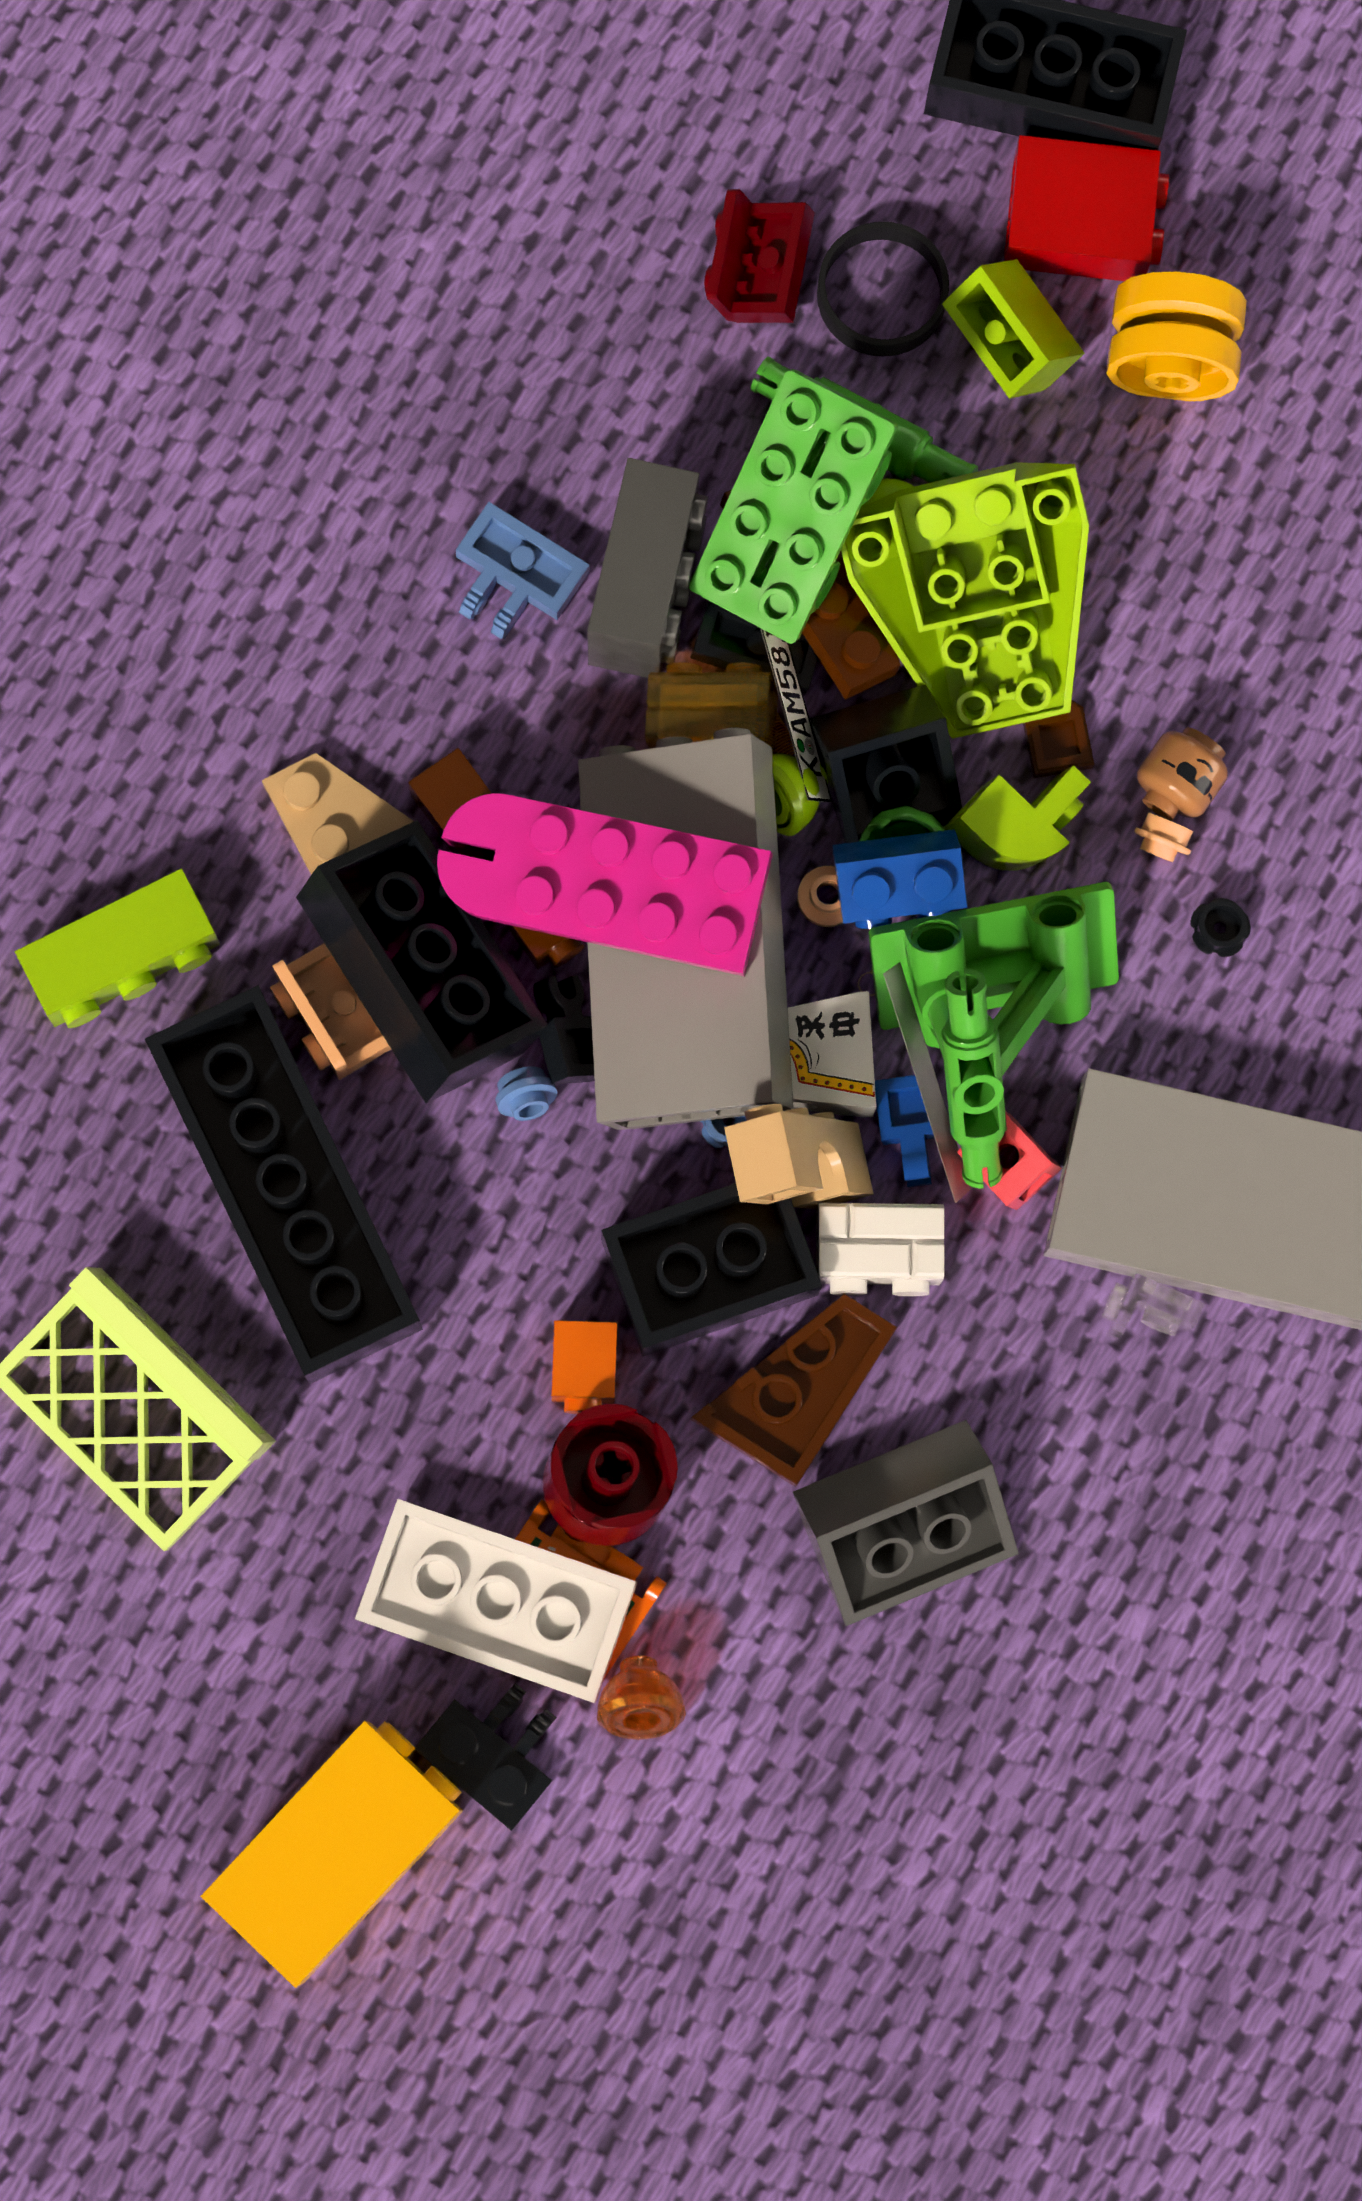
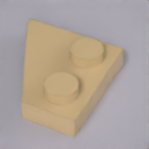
M317 753L262 780L266 792L311 875L318 865L414 822Z

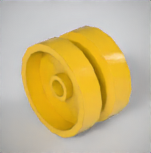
M1174 271L1151 272L1130 277L1118 285L1114 296L1112 324L1118 333L1112 336L1109 345L1107 376L1114 385L1129 393L1181 401L1214 399L1235 390L1239 381L1242 353L1235 341L1240 339L1244 330L1247 303L1244 295L1239 289L1226 281L1202 274Z

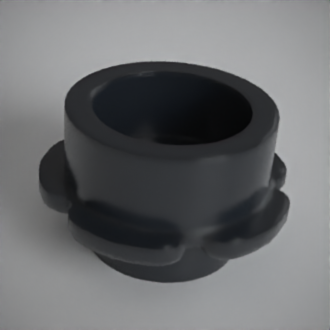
M1215 898L1208 905L1201 904L1193 912L1190 920V925L1194 928L1192 940L1196 947L1205 954H1212L1214 952L1220 957L1233 956L1242 949L1243 939L1248 938L1251 926L1247 914L1234 901L1226 898ZM1222 923L1225 926V932L1217 933L1214 925Z

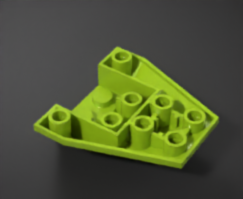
M1016 462L898 490L860 508L841 549L849 583L916 685L926 684L946 718L948 733L952 739L1070 713L1089 533V519L1076 464Z

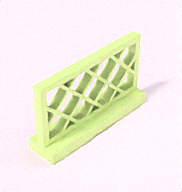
M85 1267L69 1284L71 1289L0 1363V1388L165 1552L191 1528L252 1462L258 1460L276 1440L102 1268ZM78 1306L93 1321V1348L61 1349V1322ZM104 1333L119 1348H104ZM50 1334V1349H36ZM93 1355L94 1393H62L61 1356ZM105 1355H127L137 1365V1392H105ZM29 1356H50V1393L28 1394L10 1375ZM148 1377L162 1391L148 1392ZM170 1398L181 1409V1436H149L148 1399ZM105 1399H137L138 1436L105 1437ZM50 1400V1415L36 1401ZM62 1400H94V1437H71L61 1427ZM192 1421L207 1435H192ZM215 1442L233 1462L216 1480H193L192 1443ZM149 1443H182V1480L149 1481ZM79 1444H94V1459ZM105 1444H138V1481H115L105 1471ZM193 1487H208L193 1503ZM123 1488H138V1503ZM149 1488H182V1515L167 1531L149 1515Z

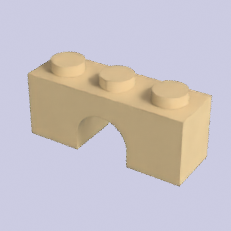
M768 1104L745 1111L746 1121L724 1127L740 1202L770 1204L791 1198L793 1207L817 1209L819 1203H845L874 1195L857 1122L835 1119L833 1112L809 1115L808 1108L783 1111L782 1104Z

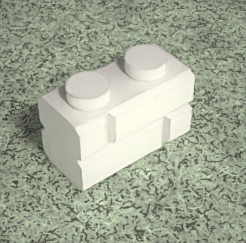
M819 1203L816 1210V1270L821 1284H830V1294L865 1295L867 1294V1284L892 1285V1294L897 1296L929 1295V1285H940L945 1273L944 1204Z

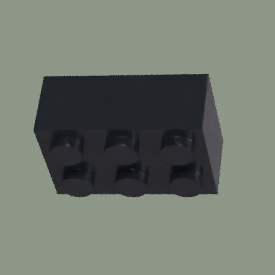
M736 1183L601 1230V1241L642 1357L818 1296L822 1287L791 1198L770 1204L740 1202Z

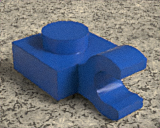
M915 1075L875 1080L876 1104L883 1146L900 1143L904 1178L907 1181V1187L932 1185L926 1140L935 1138Z

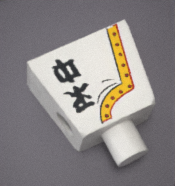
M869 991L856 992L788 1007L793 1108H808L809 1111L833 1112L834 1114L856 1117H873L876 1109Z

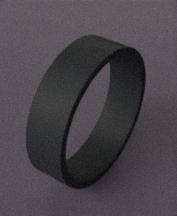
M894 222L863 224L843 234L827 251L820 268L817 286L819 311L830 332L847 347L871 356L900 355L923 344L939 326L945 312L942 303L948 298L949 275L939 250L926 236L917 230ZM872 240L895 241L917 251L928 261L934 270L940 287V303L933 316L915 332L894 339L871 338L850 329L837 317L831 308L825 287V280L831 266L845 251L857 244Z

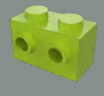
M1018 259L980 265L942 303L1009 399L1045 390L1085 354Z

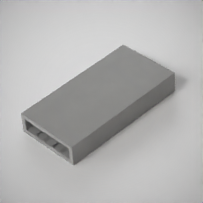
M721 729L713 733L714 739L693 742L691 738L667 737L657 740L656 748L636 751L631 746H609L599 750V757L578 760L580 805L583 811L769 850L773 854L745 977L588 942L597 1123L617 1130L741 1117L745 1116V1111L768 1104H782L783 1111L794 1109L772 747L751 734L748 729Z
M1088 1068L1081 1079L1043 1256L1362 1330V1132Z

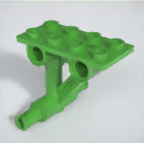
M767 356L756 372L761 378L753 379L751 391L771 399L772 403L690 581L689 589L783 641L793 644L799 640L810 615L821 606L830 592L840 569V562L836 559L861 506L871 499L886 471L904 480L906 478L912 480L917 476L931 483L977 472L978 466L973 463L970 464L932 444L933 437L929 435V431L886 410L880 404L871 402L825 377L813 379L798 370L789 369Z
M1109 882L944 913L938 916H928L873 927L869 930L877 1016L880 1027L883 1030L900 1027L883 973L900 962L925 1043L930 1047L940 1048L944 1059L950 1132L955 1141L961 1145L963 1159L962 1176L965 1183L971 1187L984 1188L982 1169L987 1167L990 1187L995 1186L1003 1177L998 1143L1007 1130L1002 1076L1042 1019L1055 1024H1071L1080 1021L1091 1010L1090 989L1114 985L1119 981L1114 891ZM1002 1007L994 1019L987 1013L989 1009Z

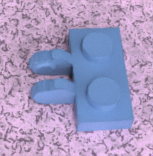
M488 502L456 548V558L481 573L464 598L459 613L468 619H474L483 610L487 603V598L492 593L496 583L512 592L504 607L500 609L493 620L491 633L498 638H506L528 603L558 620L590 573V564Z

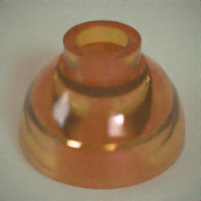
M632 1656L624 1659L620 1663V1672L613 1676L604 1687L597 1707V1721L599 1725L611 1734L626 1739L641 1740L663 1736L678 1727L686 1716L684 1699L679 1688L667 1674L658 1670L657 1661L648 1656Z

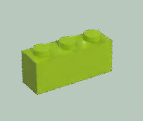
M181 868L14 952L54 1027L66 1023L68 1028H75L95 1019L102 1012L99 1005L119 995L122 996L123 1000L127 1001L151 991L157 985L155 977L177 967L180 973H185L202 966L212 958L210 950L219 946L220 943Z

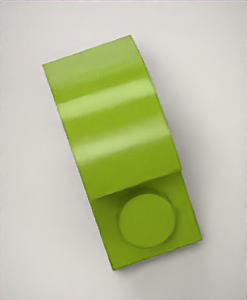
M1073 765L1057 775L1030 804L1001 775H998L982 785L944 828L945 830L955 829L959 844L979 862L999 870L1015 871L1026 869L1058 853L1070 843L1059 831L1083 808L1084 804L1077 797L1086 789L1091 781Z

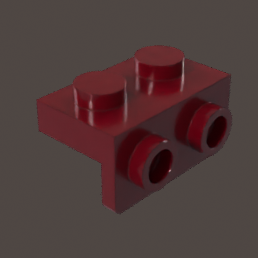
M740 189L727 190L723 210L718 213L716 218L715 231L717 242L713 263L707 268L704 280L707 300L727 321L737 323H794L815 212L806 202L752 203Z

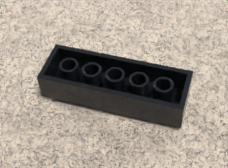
M259 985L145 1038L308 1382L311 1384L423 1330L413 1305Z

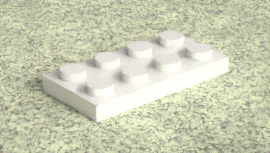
M397 1499L355 1619L596 1703L637 1582Z

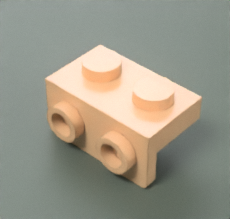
M325 943L288 965L285 964L283 959L272 965L279 982L272 985L270 990L288 1019L296 1014H299L310 1034L301 1040L320 1071L330 1065L338 1079L341 1080L391 1050Z

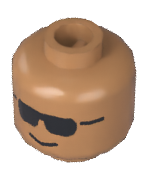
M1185 727L1183 732L1169 731L1164 733L1137 771L1138 782L1147 792L1142 800L1143 803L1157 815L1169 821H1173L1177 814L1189 818L1201 816L1228 778L1227 767L1223 762V758L1226 755L1225 751L1210 737L1191 727Z

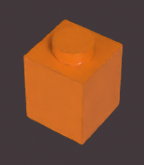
M554 1320L551 1396L552 1402H564L565 1413L579 1414L588 1408L602 1405V1403L614 1404L617 1347L616 1322Z

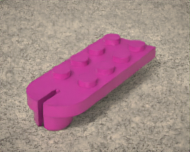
M500 793L486 794L471 799L457 809L447 822L441 838L449 845L460 848L471 845L495 851L493 861L438 850L437 868L441 884L450 899L468 914L488 921L745 977L773 854L771 851Z

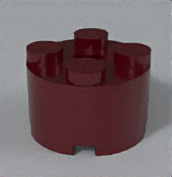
M603 1404L588 1408L577 1414L561 1431L546 1462L543 1474V1492L549 1511L563 1528L565 1534L575 1541L601 1546H614L630 1542L643 1535L654 1525L667 1504L677 1479L678 1462L676 1451L667 1432L656 1421L653 1423L645 1416L637 1413V1410L622 1404ZM602 1466H607L611 1475L622 1476L618 1484H610L607 1478H600L598 1476Z

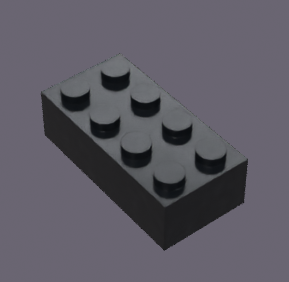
M950 0L931 74L924 114L1014 136L1023 135L1158 150L1164 132L1187 30L1062 0Z
M418 820L318 865L296 898L425 1103H428L523 1055L547 1028L548 1024L481 919L462 910L445 892L438 875V851Z

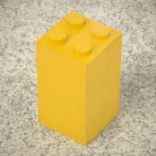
M363 1721L200 1896L295 1988L305 1983L463 1812L454 1802L462 1792L435 1766L431 1765L423 1773L408 1758L416 1748L389 1722L384 1721L376 1728L372 1723Z

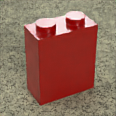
M1019 135L1013 160L1004 261L1018 259L1026 271L1126 281L1130 277L1147 274L1150 265L1160 264L1164 242V229L1154 228L1156 209H1165L1169 187V174L1159 173L1161 151Z

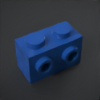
M955 829L832 845L843 924L855 922L857 928L871 929L891 924L892 917L917 915L918 919L954 912L955 909L967 908L961 847Z

